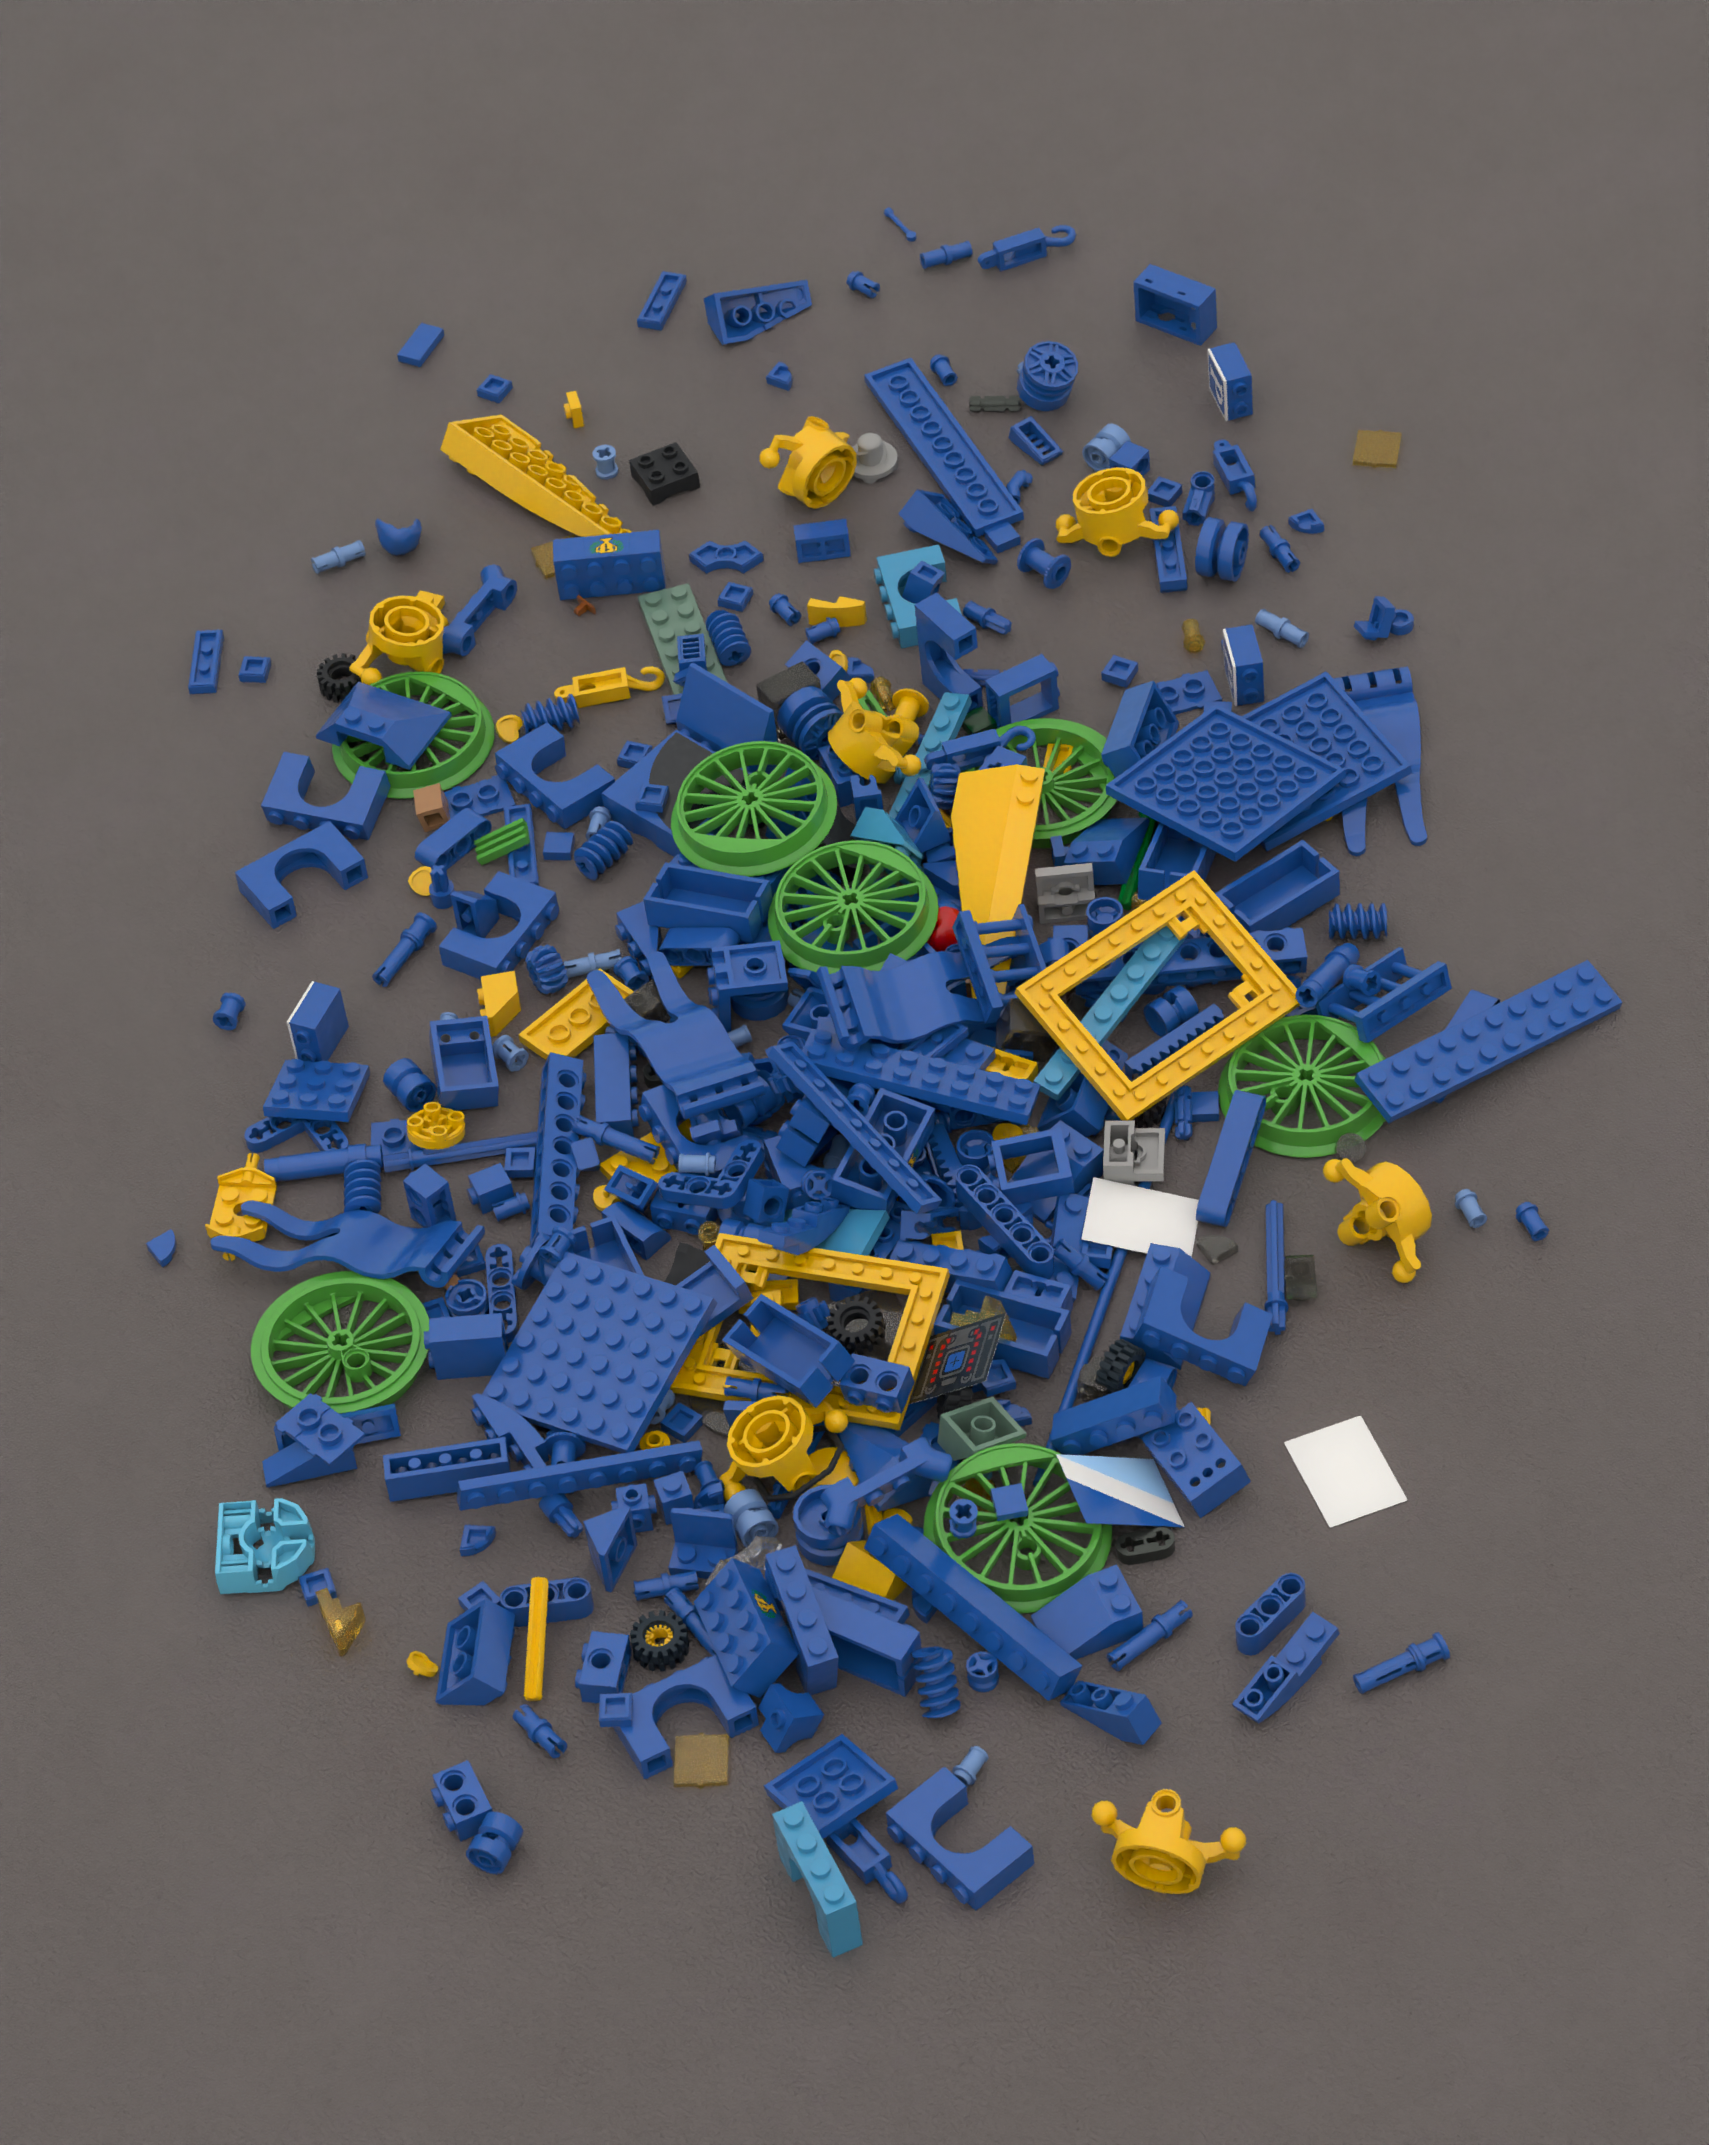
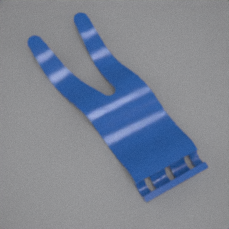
M1405 666L1333 678L1344 691L1345 689H1351V691L1345 693L1411 765L1412 774L1395 782L1394 785L1402 822L1410 843L1414 846L1425 844L1427 833L1423 821L1420 793V719L1417 702L1413 694L1409 667ZM1368 797L1342 811L1344 838L1348 852L1353 856H1360L1366 851L1365 824Z
M1006 937L985 946L1018 944L1019 941L1017 937ZM939 951L929 953L901 966L883 971H871L857 966H841L840 970L833 974H829L827 966L819 967L817 970V976L839 1043L844 1048L861 1046L869 1039H880L894 1044L907 1043L924 1038L938 1030L955 1024L985 1023L976 998L953 994L946 988L947 983L970 979L961 952ZM1016 956L991 958L987 960L991 969L996 965ZM842 985V988L834 990V987ZM1015 991L1003 995L1015 994ZM1025 1005L1004 1007L998 1020L1026 1010L1027 1007ZM850 1008V1010L847 1011V1012H843V1013H842V1011H841V1010ZM856 1030L858 1032L854 1035H849L850 1032H854Z
M656 951L648 954L647 962L661 1001L670 1017L676 1020L673 1023L647 1020L639 1016L625 1002L617 988L603 971L594 970L587 974V982L604 1017L615 1031L632 1037L639 1044L661 1082L675 1093L684 1120L765 1095L764 1084L762 1080L759 1081L754 1064L739 1053L718 1017L706 1006L697 1005L686 996L662 952Z
M251 1200L242 1203V1214L261 1219L289 1237L307 1241L317 1240L333 1233L338 1234L323 1238L307 1247L293 1251L273 1250L248 1239L222 1235L212 1238L210 1243L213 1250L233 1254L247 1263L267 1271H289L308 1262L327 1260L339 1263L360 1275L378 1279H388L406 1272L419 1271V1275L425 1283L432 1287L440 1288L448 1283L485 1235L484 1226L477 1225L469 1235L463 1230L462 1222L452 1220L442 1221L425 1228H410L396 1224L377 1213L366 1210L346 1211L324 1221H306L291 1216L271 1204Z

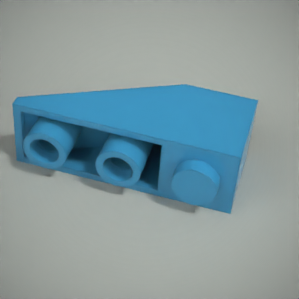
M865 807L850 835L853 839L885 844L901 851L908 857L922 859V853L898 821L884 810Z

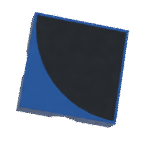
M675 730L602 792L603 805L609 810L611 820L622 824L629 831L649 839L658 848L675 857L680 850L672 835L671 816L678 792L691 770L715 752L682 732ZM742 768L730 771L739 784L743 785L744 775ZM723 775L714 780L734 789ZM642 783L669 786L670 794L663 813L636 810L635 802ZM706 787L700 793L721 795ZM693 804L690 811L713 805ZM714 817L688 822V825L691 829H694ZM725 824L709 833L716 835Z

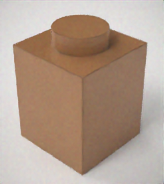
M440 783L413 790L416 815L425 832L438 829L450 820L448 800Z

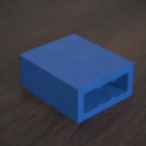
M502 1313L429 1319V1331H424L425 1349H430L428 1351L429 1367L435 1368L437 1380L493 1376L509 1348Z

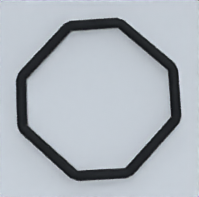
M825 1425L813 1426V1433L827 1431L838 1448L828 1468L795 1492L770 1495L760 1478L754 1477V1482L765 1499L769 1502L795 1499L828 1476L834 1470L844 1450V1445L836 1433L828 1431Z

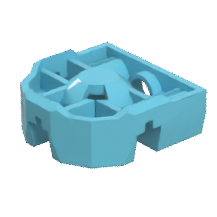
M278 1498L274 1499V1508H271V1512H266L265 1508L259 1509L256 1500L219 1503L215 1576L220 1594L282 1591L287 1585L298 1580V1577L302 1576L308 1567L313 1564L315 1560V1538L308 1518L298 1504ZM274 1523L275 1526H270V1530L265 1531L261 1524ZM233 1538H239L242 1554H234ZM262 1539L264 1544L255 1549L253 1545ZM271 1568L273 1579L268 1580L266 1584L262 1583V1580H258V1569Z

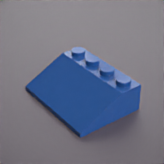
M692 662L689 665L676 718L678 731L714 752L745 742L770 741L778 743L773 709ZM759 765L746 766L747 771L751 773L757 772ZM767 765L765 772L769 775L777 765Z

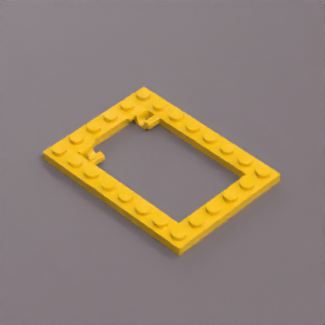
M1195 870L1018 986L1015 990L1016 996L1122 1121L1133 1120L1300 1006L1296 999L1297 988ZM1182 916L1185 920L1180 922L1177 918ZM1165 926L1172 931L1179 941L1185 938L1192 929H1199L1203 934L1208 933L1243 974L1241 979L1244 982L1228 994V998L1239 1010L1131 1082L1060 999V996ZM1248 993L1253 998L1250 1002L1245 998Z
M719 1233L715 1246L745 1283L752 1285L756 1291H764L770 1273L909 1295L887 1362L910 1367L914 1382H916L949 1280L950 1273L948 1268L813 1248L803 1254L795 1255L773 1249V1245L758 1242V1239ZM721 1321L697 1339L670 1389L673 1393L720 1401H751L748 1398L725 1396L724 1388H737V1386L725 1385L726 1378L728 1376L746 1380L761 1378L766 1383H777L759 1373L736 1370L740 1360L731 1350L718 1348L719 1345L716 1343L723 1322ZM718 1361L725 1362L723 1368L717 1367ZM833 1386V1389L822 1402L828 1401L834 1409H840L846 1413L848 1422L900 1430L913 1388L902 1414L893 1411L885 1413L873 1406L864 1404L861 1406L853 1405L844 1399L841 1388L838 1386ZM776 1392L778 1395L793 1398L804 1409L813 1407L791 1392L785 1394Z

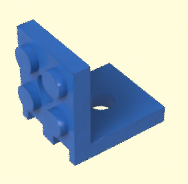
M780 940L711 948L712 968H707L708 984L713 985V987H708L709 1005L715 1006L711 1011L718 1017L727 1033L731 1031L730 996L788 990ZM752 966H759L762 969L752 971L748 968Z

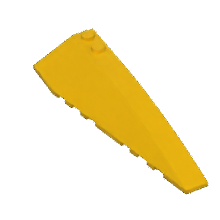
M503 415L449 422L440 450L447 454L450 460L464 466L467 472L478 476L519 505L580 537L632 532L631 530L622 529V522L617 517H610L608 515L609 509L604 504L598 505L595 503L596 496L575 476L567 475V468L562 463H554L552 461L554 456L548 450L543 452L540 449L541 443Z
M1016 764L959 773L951 813L953 845L959 879L961 911L970 910L973 920L977 921V923L1011 920L1018 904H1022L1045 773L1043 768ZM1016 932L979 935L982 945H986L1002 938L1016 937ZM1012 958L991 969L994 971L1010 970ZM970 980L972 998L977 999ZM1007 982L996 983L998 992L1002 995L1005 994Z

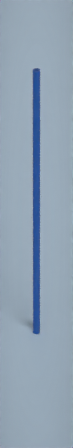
M1174 1092L1170 1095L1159 1128H1165V1144L1175 1119L1174 1103L1176 1101L1174 1099ZM1140 1181L1138 1187L1150 1189L1152 1181ZM1116 1247L1110 1269L1107 1272L1108 1279L1105 1280L1106 1283L1102 1286L1058 1412L1072 1408L1125 1261L1127 1249ZM1050 1433L1045 1448L1057 1452L1058 1449L1051 1442ZM1037 1469L1033 1481L1035 1487L1046 1470Z

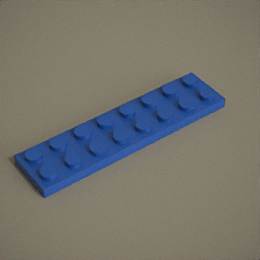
M812 1029L802 1049V1052L825 1076L852 1083L863 1082L871 1085L873 1088H883L893 1093L1027 1125L1041 1086V1084L1033 1083L1027 1079H1016L1004 1076L999 1072H988L976 1069L970 1065H959L947 1062L941 1058L918 1055L913 1051L890 1048L884 1044L866 1042L858 1047L844 1048L840 1045L837 1034L827 1030Z

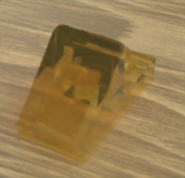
M985 1296L980 1313L966 1310L965 1315L953 1312L950 1324L962 1327L1006 1313L1000 1300ZM1006 1313L999 1338L1016 1342L1017 1335Z
M327 1588L316 1591L321 1614L340 1657L346 1655L365 1622L362 1604L359 1602L342 1609L338 1598L332 1599Z

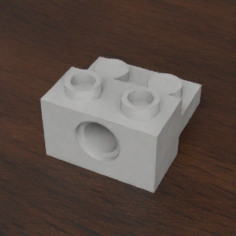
M1092 863L1035 869L1040 924L1087 919L1086 908L1095 899Z
M1135 1120L1105 1121L1104 1179L1135 1186V1181H1164L1165 1128H1135ZM1136 1150H1138L1137 1160H1136Z

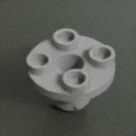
M863 434L859 437L857 444L852 447L857 456V464L853 476L863 479L865 483H875L878 479L889 475L898 468L896 449L891 444L884 442L878 434Z

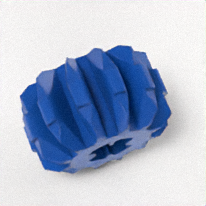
M941 763L934 764L931 768L929 791L940 810H950L953 808L960 773L958 765Z
M547 944L545 946H538L528 952L525 959L527 963L526 968L529 972V977L533 981V985L536 986L540 993L545 995L548 993L552 994L566 986L568 981L567 970L556 948Z

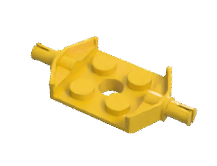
M249 1153L244 1168L217 1176L219 1188L210 1224H205L207 1235L210 1238L222 1235L241 1237L253 1242L265 1238L268 1228L267 1222L248 1215H236L241 1211L242 1203L253 1200L271 1205L274 1203L277 1184L274 1177L257 1169L260 1159L258 1154L253 1153L252 1157V1153ZM223 1253L225 1260L229 1261V1258L231 1261L235 1260V1255Z

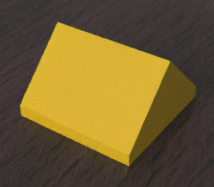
M867 1540L847 1542L832 1578L894 1601L908 1584L864 1549Z

